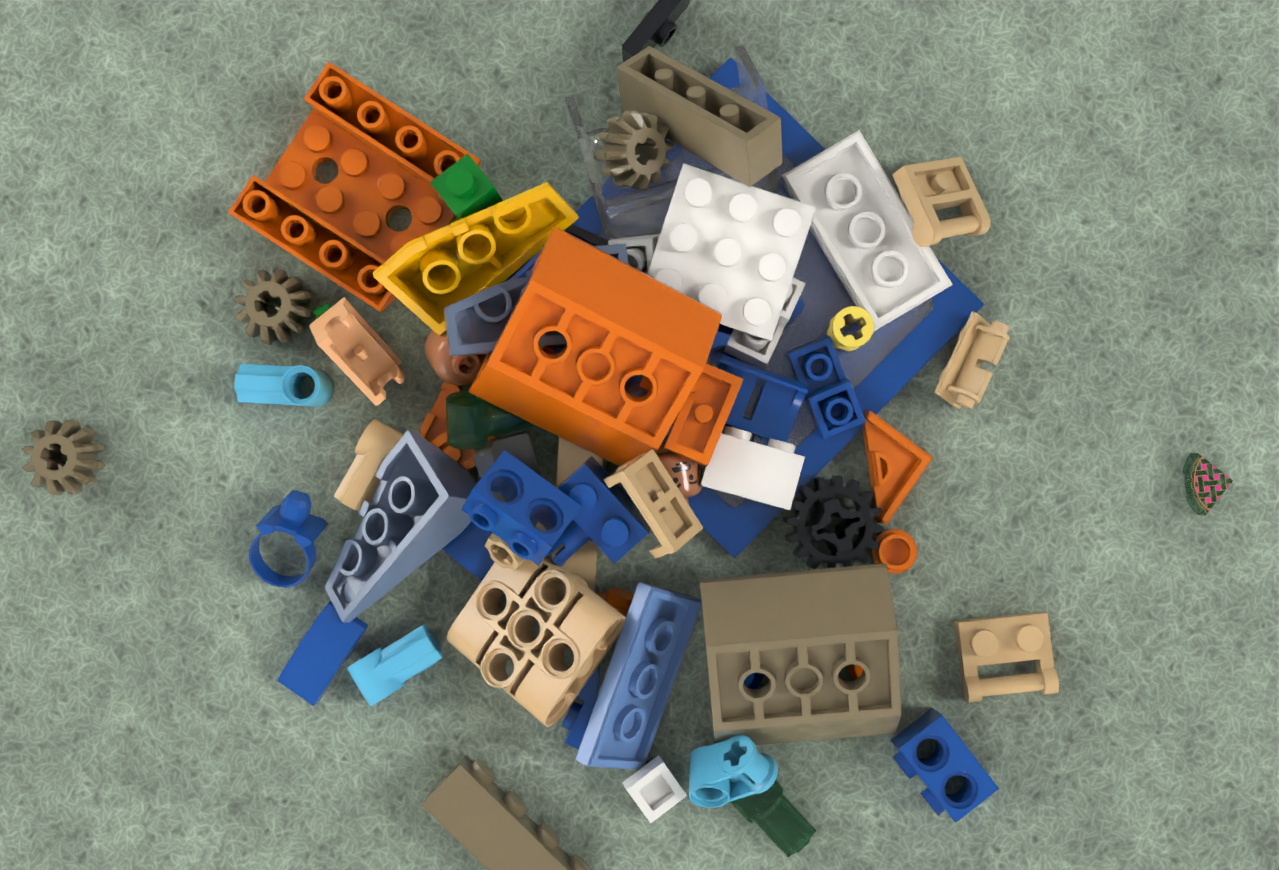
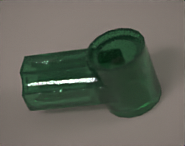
M469 391L455 392L446 398L447 443L453 448L464 450L477 449L485 446L490 436L532 427V423L469 393Z
M777 780L763 793L730 801L750 823L755 821L787 857L800 852L810 842L811 837L816 832L813 824L785 796V790Z

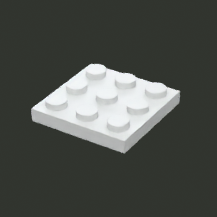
M683 163L647 275L722 314L721 325L772 341L816 207L754 186L748 187L741 182Z

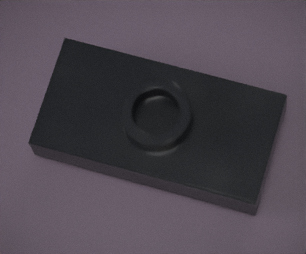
M658 0L623 43V62L648 46L654 48L658 44L660 47H664L678 27L675 21L688 7L690 0Z

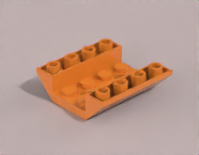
M328 61L304 97L306 103L313 110L265 182L252 175L228 213L382 313L397 298L373 277V272L407 242L449 225L456 219L430 182L467 153L478 167H480L481 160ZM326 161L335 162L338 166L337 177L330 183L318 182L316 179L318 166ZM402 208L409 210L412 214L410 226L404 231L392 230L389 226V217L392 212Z
M554 226L532 268V276L492 353H489L485 358L469 389V393L621 466L651 449L655 452L659 449L705 368L722 314ZM548 331H557L565 337L567 345L560 353L549 354L544 352L539 346V338ZM634 375H644L650 379L652 386L647 394L636 397L626 392L624 388L626 381Z

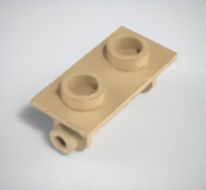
M972 311L965 327L959 333L956 347L947 366L940 374L939 383L934 393L957 409L963 407L972 410L975 403L980 404L992 377L990 371L981 369L980 366L982 362L997 366L1005 346L1009 342L1010 336L1007 333L1010 327L999 321H992L990 325L978 313Z

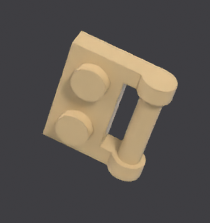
M962 157L904 165L892 174L899 189L900 197L914 222L912 229L913 239L920 247L933 246L938 244L941 239L963 234L975 237L983 235L989 230L991 222L989 214ZM960 207L963 214L961 217L939 221L935 210Z
M1041 611L954 621L962 690L966 703L981 702L982 697L1031 691H1040L1043 695L1059 692V680L1054 668L1047 612ZM1035 660L1037 673L983 679L978 677L977 666Z

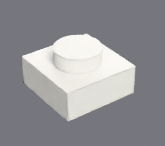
M659 755L622 782L650 823L687 796Z

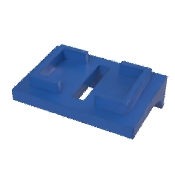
M722 354L717 368L744 379L726 424L767 439L787 442L801 404L808 393V385ZM757 378L765 380V384L752 418L749 419L743 415Z

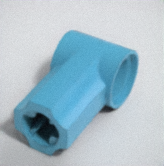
M240 364L239 370L235 374L234 390L239 403L303 406L309 408H318L327 404L332 398L334 391L333 381L323 370L304 365ZM307 376H312L315 382L314 392L311 396L304 398L300 391L301 382Z
M423 624L383 649L381 646L347 667V670L371 707L403 687L406 680L431 667L445 655L433 632L426 624Z

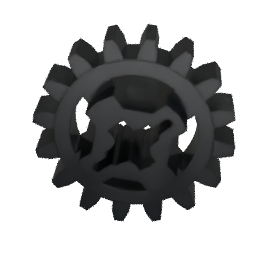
M832 475L830 485L827 484L823 477L818 476L814 478L815 489L812 490L805 485L798 487L803 498L801 501L793 500L791 508L795 509L794 516L783 517V522L793 525L794 531L789 532L784 537L788 542H798L799 545L793 551L796 557L802 558L809 554L807 566L816 569L822 561L823 569L836 568V564H839L840 567L852 566V559L865 564L868 561L866 554L863 552L865 548L878 549L879 544L871 539L873 533L882 532L884 527L873 523V517L882 513L880 507L867 504L874 496L871 491L865 490L859 494L857 493L860 485L859 481L850 479L845 487H843L842 476ZM834 494L847 497L856 507L846 509L841 507L839 499L835 498ZM814 504L815 510L810 520L805 522L806 515ZM831 516L845 519L835 526L836 533L822 529L825 528V525L831 523ZM860 527L859 534L854 543L852 544L851 540L857 528ZM810 541H826L827 547L831 550L832 554L818 551Z

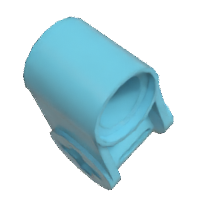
M743 734L735 735L710 746L698 747L690 754L689 800L697 806L716 808L730 801L763 793L774 784L777 778V762L770 755L759 753L755 743Z

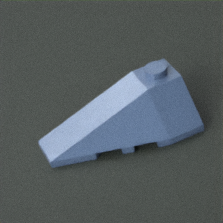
M626 243L594 246L628 264ZM532 269L525 272L527 277L517 279L518 276L444 308L450 356L492 353L532 276ZM548 331L539 338L541 349L565 348L567 345L565 337L557 331Z
M407 430L382 461L376 473V477L381 481L372 500H364L358 514L363 517V520L354 540L345 541L324 587L343 623H350L460 535L471 522L469 515L461 509L476 485L474 479L465 467L415 431Z

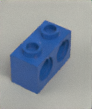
M504 450L472 489L461 510L469 515L471 521L477 527L485 531H491L508 543L510 549L517 556L531 560L539 566L582 506ZM492 492L501 494L506 498L507 502L499 501L493 496ZM531 520L541 523L546 531L537 529L531 523Z
M933 707L890 740L899 751L893 756V759L909 779L917 774L927 787L920 794L938 816L945 811L956 823L999 789L944 716ZM927 738L934 739L936 746L933 754L927 758H917L916 749L918 744ZM955 775H962V788L955 794H946L945 784L948 779Z

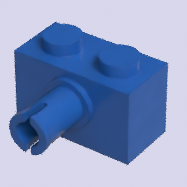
M593 456L587 459L557 487L582 506L547 554L550 556L560 545H565L552 559L559 566H563L589 540L595 542L615 564L649 534L651 529L633 500L618 484L608 488L603 479L610 475Z

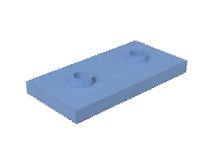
M638 583L575 760L589 767L639 770L645 766L700 611L701 599L654 585Z

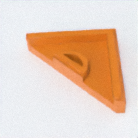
M865 409L863 415L866 422L862 426L871 492L874 494L872 497L873 506L880 507L882 513L875 516V519L887 525L933 457L872 411Z

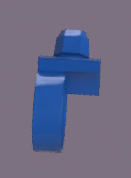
M292 490L285 497L282 505L274 506L256 525L261 533L253 540L250 546L249 561L254 572L263 581L272 586L287 588L299 584L311 572L317 560L314 541L328 523L323 518L310 514L311 500L307 493ZM274 531L286 532L294 536L295 541L303 548L307 557L306 572L297 576H282L273 571L264 562L260 554L259 541L261 537Z

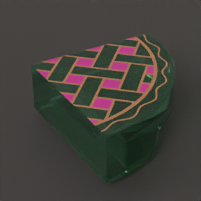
M1190 453L1183 467L1187 502L1198 515L1206 516L1233 480L1199 453Z

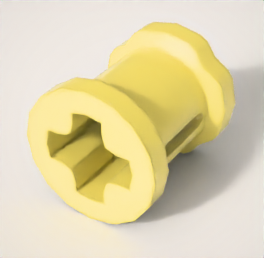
M850 306L843 308L829 321L826 335L831 337L835 349L850 352L858 349L870 340L874 331V323L871 315L866 310ZM845 322L848 325L854 322L858 325L859 330L855 332L854 337L852 335L844 337L841 334L840 329L844 327Z

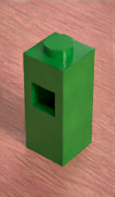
M468 153L430 182L457 220L503 201L496 188Z

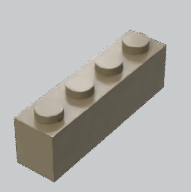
M648 46L616 67L623 112L626 110H637L638 113L648 112L657 116V124H664L669 128L665 136L667 139L746 186L751 187L782 164L781 117L651 46Z
M465 756L422 803V806L487 870H592L578 855L574 854L572 857H569L558 846L561 843L558 835L545 823H541L538 826L526 814L528 808L522 799L512 791H508L505 794L493 782L496 777L492 770L479 759L472 762Z

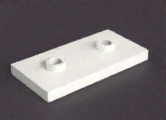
M860 130L781 176L780 180L791 199L816 207L809 229L856 307L866 310L871 315L874 331L953 285L930 246L920 247L914 241L912 236L913 219Z

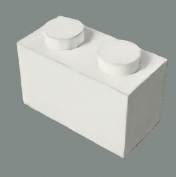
M725 426L724 433L720 435L709 465L703 467L700 485L790 510L805 457L794 454L796 446L793 444L769 439L768 445L765 446L751 442L752 433Z

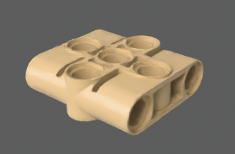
M546 555L539 566L531 560L525 559L515 571L507 567L502 568L494 562L449 629L447 641L481 670L482 677L488 685L494 688H502L543 725L549 727L555 724L569 709L620 635L626 617L589 589L587 582L581 576L568 572ZM563 581L566 587V595L559 603L556 597V590ZM505 593L507 603L505 609L501 612L499 599ZM537 619L540 625V633L534 640L531 635V626ZM570 646L573 650L574 661L568 669L564 663V653ZM509 657H511L514 664V670L510 677L506 673V662Z

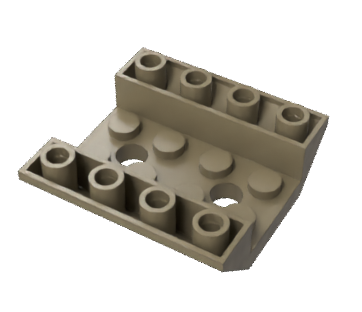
M886 563L700 580L714 744L741 734L748 736L755 745L895 734L902 716L898 628ZM854 664L863 668L861 676L856 680L844 681L838 677L841 669L847 665ZM752 673H762L769 678L768 683L760 689L748 688L743 682Z

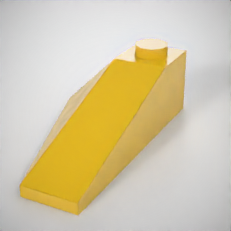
M546 182L407 242L373 272V277L440 336L447 330L444 313L445 307L504 282L543 248L542 246L546 243L554 226L564 231L579 216L558 192Z

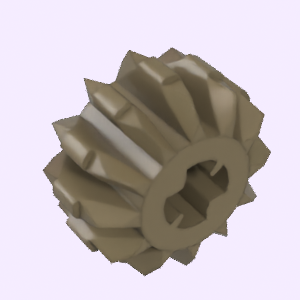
M626 110L622 112L621 117L607 119L609 132H601L596 135L604 143V147L594 155L598 159L606 160L600 173L606 177H612L613 184L617 187H631L635 190L648 189L649 182L657 183L663 181L660 168L672 166L666 158V151L675 147L671 142L664 141L669 128L664 124H657V116L648 112L638 113L637 110Z
M279 268L275 270L271 277L267 271L262 269L258 270L257 273L258 284L248 279L242 281L244 288L249 292L247 296L237 295L234 297L236 303L245 306V309L239 311L235 317L241 323H248L245 329V333L248 336L254 338L260 335L262 343L272 345L276 337L281 343H290V329L299 334L305 333V327L298 321L300 317L309 319L314 316L313 311L302 307V305L309 303L313 297L308 291H300L303 281L299 277L294 276L288 279L287 272ZM274 298L281 301V308L275 307L279 311L276 315L267 312L268 306L273 307L270 301Z
M55 420L46 422L45 431L34 430L30 432L35 445L25 446L21 449L25 454L31 455V461L27 462L22 469L26 472H36L31 484L36 487L47 486V493L51 495H62L64 491L68 494H79L82 492V484L93 485L97 482L91 470L103 469L106 466L101 460H95V454L102 452L106 448L102 443H92L96 431L85 427L81 429L80 423L75 420H66L63 424ZM61 453L67 455L66 462L60 460Z

